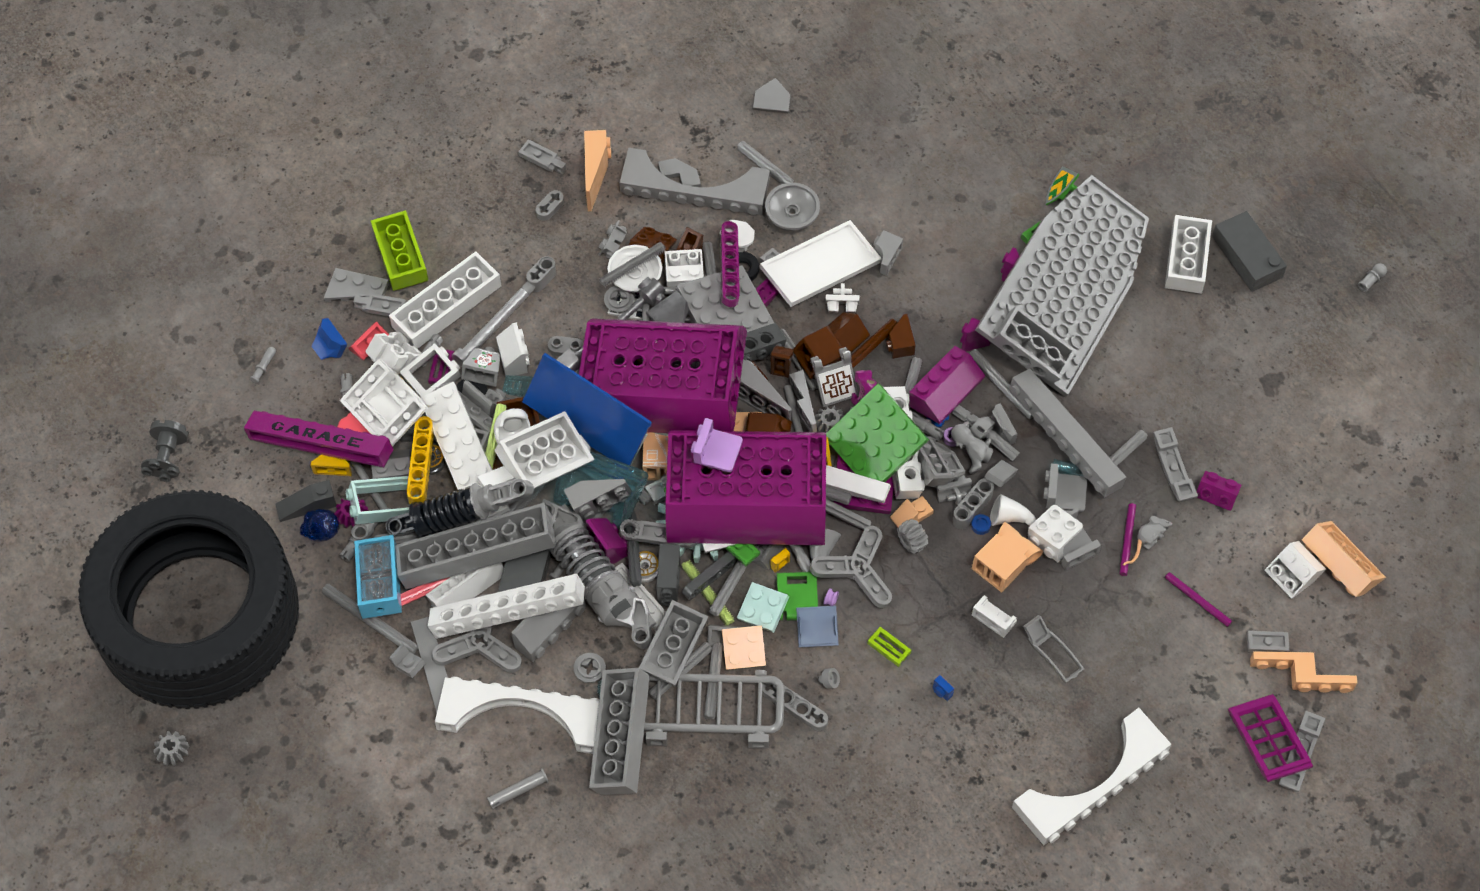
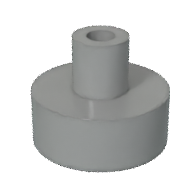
M835 668L824 669L822 675L819 676V682L823 683L827 689L837 688L840 683L838 671Z

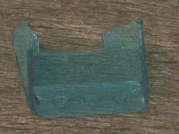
M590 451L595 459L593 462L556 479L553 502L570 506L571 504L564 490L580 481L625 479L632 493L625 502H618L611 509L607 510L614 513L612 521L615 525L620 526L624 520H630L647 483L648 474L644 470Z

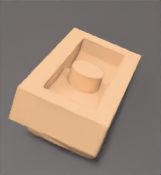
M921 496L913 502H910L908 499L905 500L890 518L899 528L906 520L913 519L919 523L932 515L934 510L925 498Z

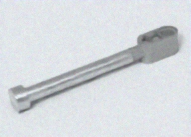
M542 257L527 272V282L463 349L458 348L452 354L453 360L459 366H463V362L473 349L480 348L532 292L542 291L556 276L555 261L552 257Z

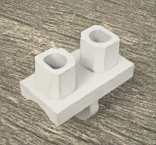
M841 283V289L833 288V294L840 295L826 294L825 304H827L829 313H838L839 304H846V313H856L857 305H859V295H845L852 294V289H845V283Z

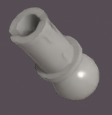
M1381 263L1374 265L1373 269L1367 272V276L1358 283L1359 289L1367 292L1374 283H1378L1380 278L1386 275L1387 267Z

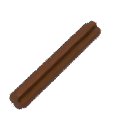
M890 319L851 355L852 368L889 336V333L898 323L897 321Z

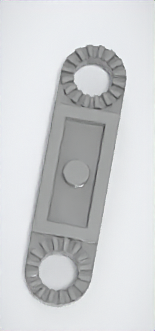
M627 519L620 525V534L626 540L680 545L681 548H692L697 544L667 543L666 524ZM633 526L635 528L634 533H626L624 531L625 527Z

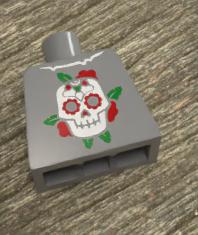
M486 347L485 349L474 348L463 362L461 379L496 387L500 354L495 352L492 347Z

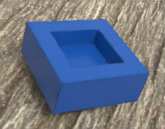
M940 675L934 680V692L940 698L943 697L948 701L953 696L954 688Z

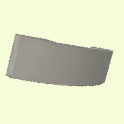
M1173 428L1154 431L1155 444L1161 465L1177 500L1181 502L1197 498L1198 494L1193 481L1189 479L1178 451V441Z
M1305 711L1297 731V736L1309 758H1311L1325 718ZM1296 749L1290 750L1286 763L1301 760ZM1306 770L1281 778L1279 785L1299 792Z

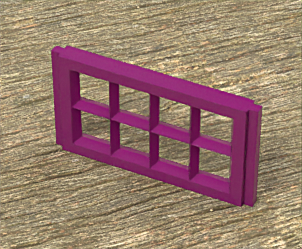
M1273 694L1228 708L1234 724L1267 782L1313 768L1311 759ZM1272 706L1277 717L1263 721L1258 710ZM1254 712L1259 722L1245 727L1240 716ZM1279 720L1285 731L1271 735L1266 724ZM1262 726L1267 737L1253 741L1247 730ZM1288 735L1293 745L1278 749L1273 739ZM1270 740L1275 751L1261 755L1256 744ZM1296 749L1301 760L1287 764L1281 753ZM1278 755L1283 765L1269 770L1263 759Z

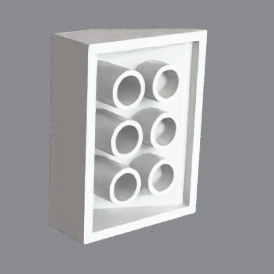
M565 411L500 440L494 450L503 466L515 479L530 481L534 489L595 460Z

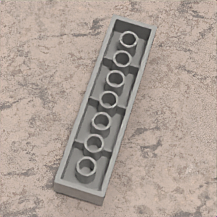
M544 502L395 545L397 576L405 589H409L554 548L556 543L552 515Z

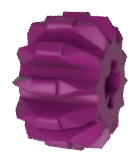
M358 497L361 512L369 511L365 501L360 500ZM341 498V504H336L337 511H335L338 523L340 525L344 524L346 528L350 525L354 527L356 524L354 517L350 516V500Z

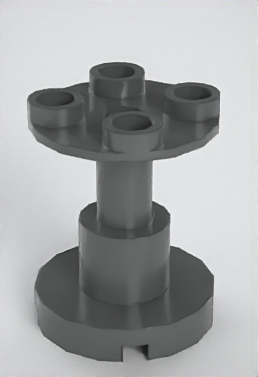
M160 420L152 422L149 433L157 440V459L142 461L141 473L159 477L161 481L169 482L171 478L177 477L180 473L176 465L168 462L171 453H174L176 445L187 442L189 431H186V427L178 422L165 420L164 423H160Z

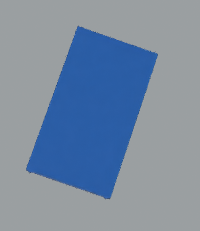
M546 353L542 355V359L522 401L548 419L565 411L579 435H582L589 446L626 470L630 468L652 423Z

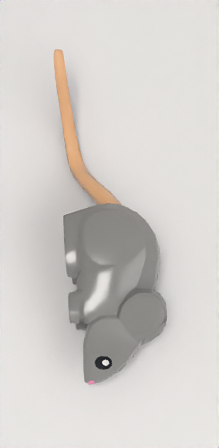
M1151 516L1150 522L1143 525L1138 531L1137 551L1131 561H1126L1123 565L1132 564L1138 558L1141 546L1147 550L1157 543V539L1161 540L1164 537L1163 533L1173 524L1167 520Z

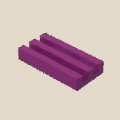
M446 350L449 354L448 359L452 361V354L454 353V351ZM437 354L433 358L428 379L429 384L436 383L443 375L445 363L441 359L438 376L434 378L439 360ZM448 366L446 367L445 375L451 371Z

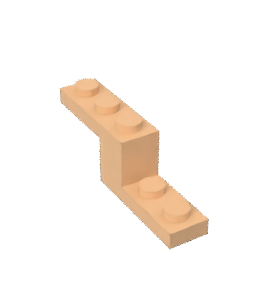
M1253 651L1250 658V667H1257L1258 669L1277 667V669L1282 670L1291 668L1292 689L1299 690L1300 692L1319 690L1323 693L1330 691L1348 693L1353 691L1357 685V676L1316 675L1314 653Z

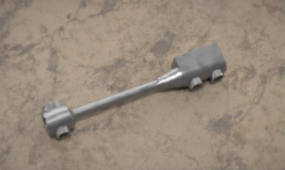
M646 277L638 285L640 298L617 319L627 320L644 303L653 304L656 302L658 304L665 298L663 295L665 289L661 283L655 278L650 279ZM583 347L575 353L568 348L556 360L579 374Z

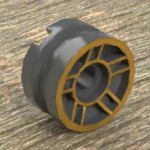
M434 444L431 456L433 461L430 464L429 475L439 473L445 466V458L439 446Z

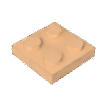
M762 625L722 629L726 670L766 666Z

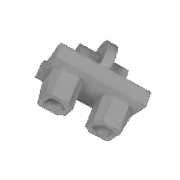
M963 475L955 479L954 482L938 485V502L955 500L956 504L959 505L962 501L961 498H964L971 490V478H966Z

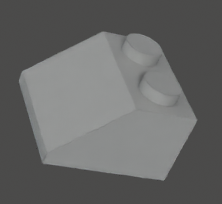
M411 449L393 451L384 468L371 465L373 479L409 476Z

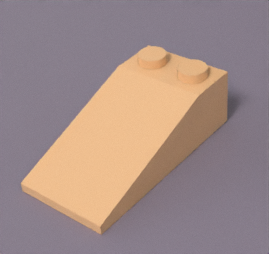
M606 130L584 131L588 212L593 209L608 168V158H611L610 137L606 136Z

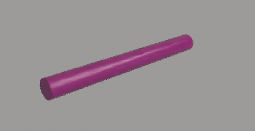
M1133 503L1128 504L1119 573L1121 576H1127L1129 564L1125 566L1123 564L1129 561L1136 511V504Z
M1169 572L1165 576V579L1228 627L1232 623L1231 619Z

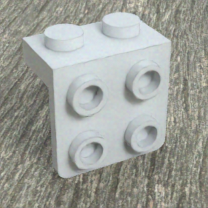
M1052 505L1029 527L1028 540L1042 549L1048 558L1059 562L1063 558L1064 546L1082 530L1083 524L1057 505Z

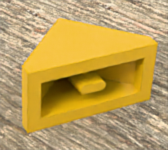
M320 455L311 461L313 474L352 476L350 464L345 459Z

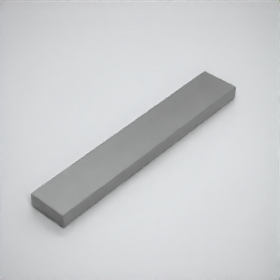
M429 617L412 621L411 625L420 656L426 663L424 670L437 712L444 680L448 676L445 666L438 665L433 661L432 651L438 645V642L428 628Z

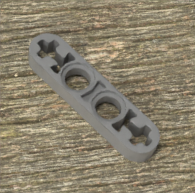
M762 683V695L776 704V697H774L776 686L773 685V690L769 689L766 691V686L773 684ZM784 686V694L791 697L790 702L784 703V710L816 731L824 730L828 725L827 714ZM804 705L808 708V711L805 714H800L796 710L797 707ZM820 717L823 718V719H822V722H823V723H821V722H819L818 724L815 723V718H816V719H819Z

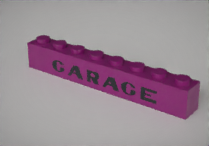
M254 410L244 426V430L250 440L383 468L394 450L389 438L383 435H372L367 432L353 431L349 428H338L333 425L304 421L299 418H289L265 411Z

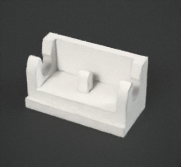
M984 595L973 607L972 616L1004 638L1016 624L1017 617L1014 615L1010 617L990 603L987 599L988 597Z

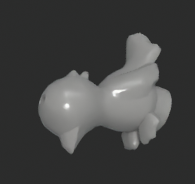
M969 421L955 425L951 430L952 439L957 446H960V449L963 446L966 447L967 453L972 460L969 473L974 474L981 469L982 461L988 463L993 449L989 448L992 439L988 438L984 442L974 437L969 428Z

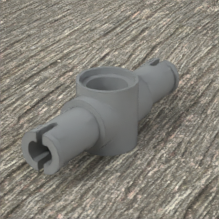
M379 522L355 525L351 530L352 536L348 540L349 543L339 554L340 558L350 562L355 554L354 541L370 539L374 533V528Z

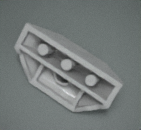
M932 436L927 437L929 441L919 449L917 456L918 462L921 463L922 467L920 475L925 485L931 487L946 485L963 476L965 470L955 452L945 445L936 442V439Z

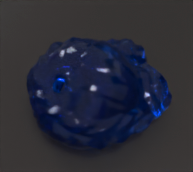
M328 509L308 511L304 515L300 534L313 540L327 541L338 533L339 522L337 516Z

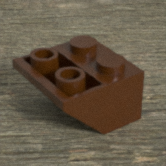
M826 326L802 338L793 348V353L810 379H816L810 358L818 356L824 367L842 361L839 349L843 347L830 327Z

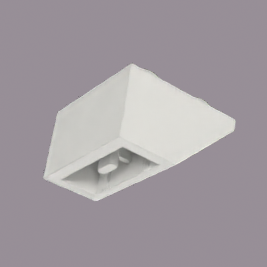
M702 249L665 251L667 287H676L679 284L704 277Z
M517 322L512 323L496 337L506 378L528 373L527 365H530L523 331L518 329Z
M1300 541L1289 543L1265 569L1268 575L1291 599L1314 583L1326 570Z

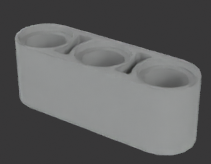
M983 478L975 484L954 510L952 523L955 528L963 530L972 523L973 518L991 500L994 483ZM981 489H987L988 492H983ZM958 516H964L966 519H960Z

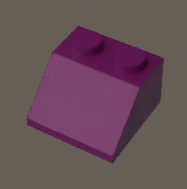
M591 518L586 520L589 535L594 538V542L599 544V549L604 551L605 556L610 559V563L615 564L628 556L627 540L619 536V530L613 522L610 523L607 518Z

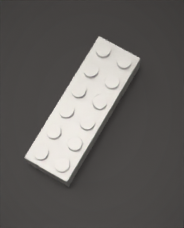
M474 252L389 315L391 326L396 332H401L409 340L408 344L410 346H415L418 349L429 341L434 334L441 332L500 288V274L477 252Z

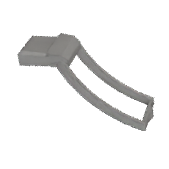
M1037 615L1023 626L1032 646L1052 665L1064 682L1067 683L1070 679L1076 678L1084 670V667L1070 649L1053 632L1049 631L1041 616ZM1051 636L1069 653L1079 666V669L1067 678L1064 677L1053 661L1038 647Z

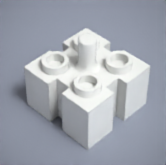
M391 332L388 336L385 333L375 334L365 351L373 362L380 359L398 375L403 368L422 354L415 346L408 344L409 340L401 332Z

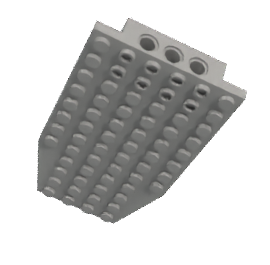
M1093 175L1089 176L1041 220L975 331L1025 368H1030L1037 377L1066 397L1069 395L1133 283V274L1137 268V258L1141 252V243L1145 237L1149 218Z

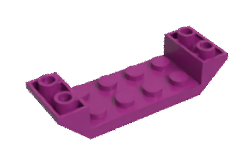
M1014 247L1010 253L1006 252L1002 260L1004 264L1001 268V273H1003L1001 281L1003 282L1019 258L1017 249ZM973 317L969 324H964L961 331L963 333L960 343H962L961 349L965 352L991 344L988 339L975 331L980 320Z

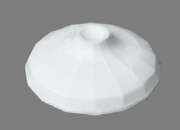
M630 245L617 250L609 259L608 273L649 248L641 245ZM655 255V257L649 258L648 262H644V265L642 263V266L641 264L640 267L638 265V268L636 266V269L634 268L629 274L627 273V275L619 277V280L617 278V281L615 279V282L613 280V283L625 291L639 292L638 285L646 277L650 279L655 278L656 280H659L663 267L660 257Z

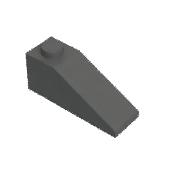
M330 480L311 484L276 503L280 522L336 507Z

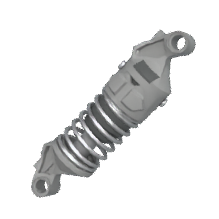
M545 502L548 510L552 511L556 547L549 549L550 553L557 561H561V567L567 568L566 574H578L585 586V599L598 615L600 622L606 626L632 628V639L636 646L640 649L649 648L653 640L652 627L656 625V622L651 617L644 599L639 598L635 593V588L629 585L620 572L615 571V565L610 563V559L605 556L604 551L599 549V544L594 542V538L589 535L582 518L578 514L571 512L566 504L560 507L553 503ZM567 559H573V561L570 564L564 565ZM641 635H647L645 640L638 641Z

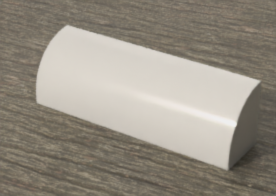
M497 563L452 576L427 593L426 597L433 608L475 598L501 579L504 567L502 563Z

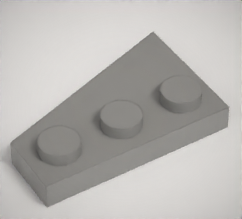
M335 268L324 296V302H331V300L336 299L348 301V299H353L355 296L365 297L370 295V293L384 296L389 281L388 279Z

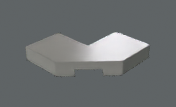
M676 158L658 161L659 171L668 178L679 176L681 184L701 187L697 169Z

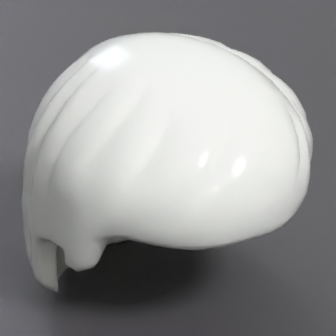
M512 408L499 414L494 424L497 444L500 440L530 427L528 415L524 410Z

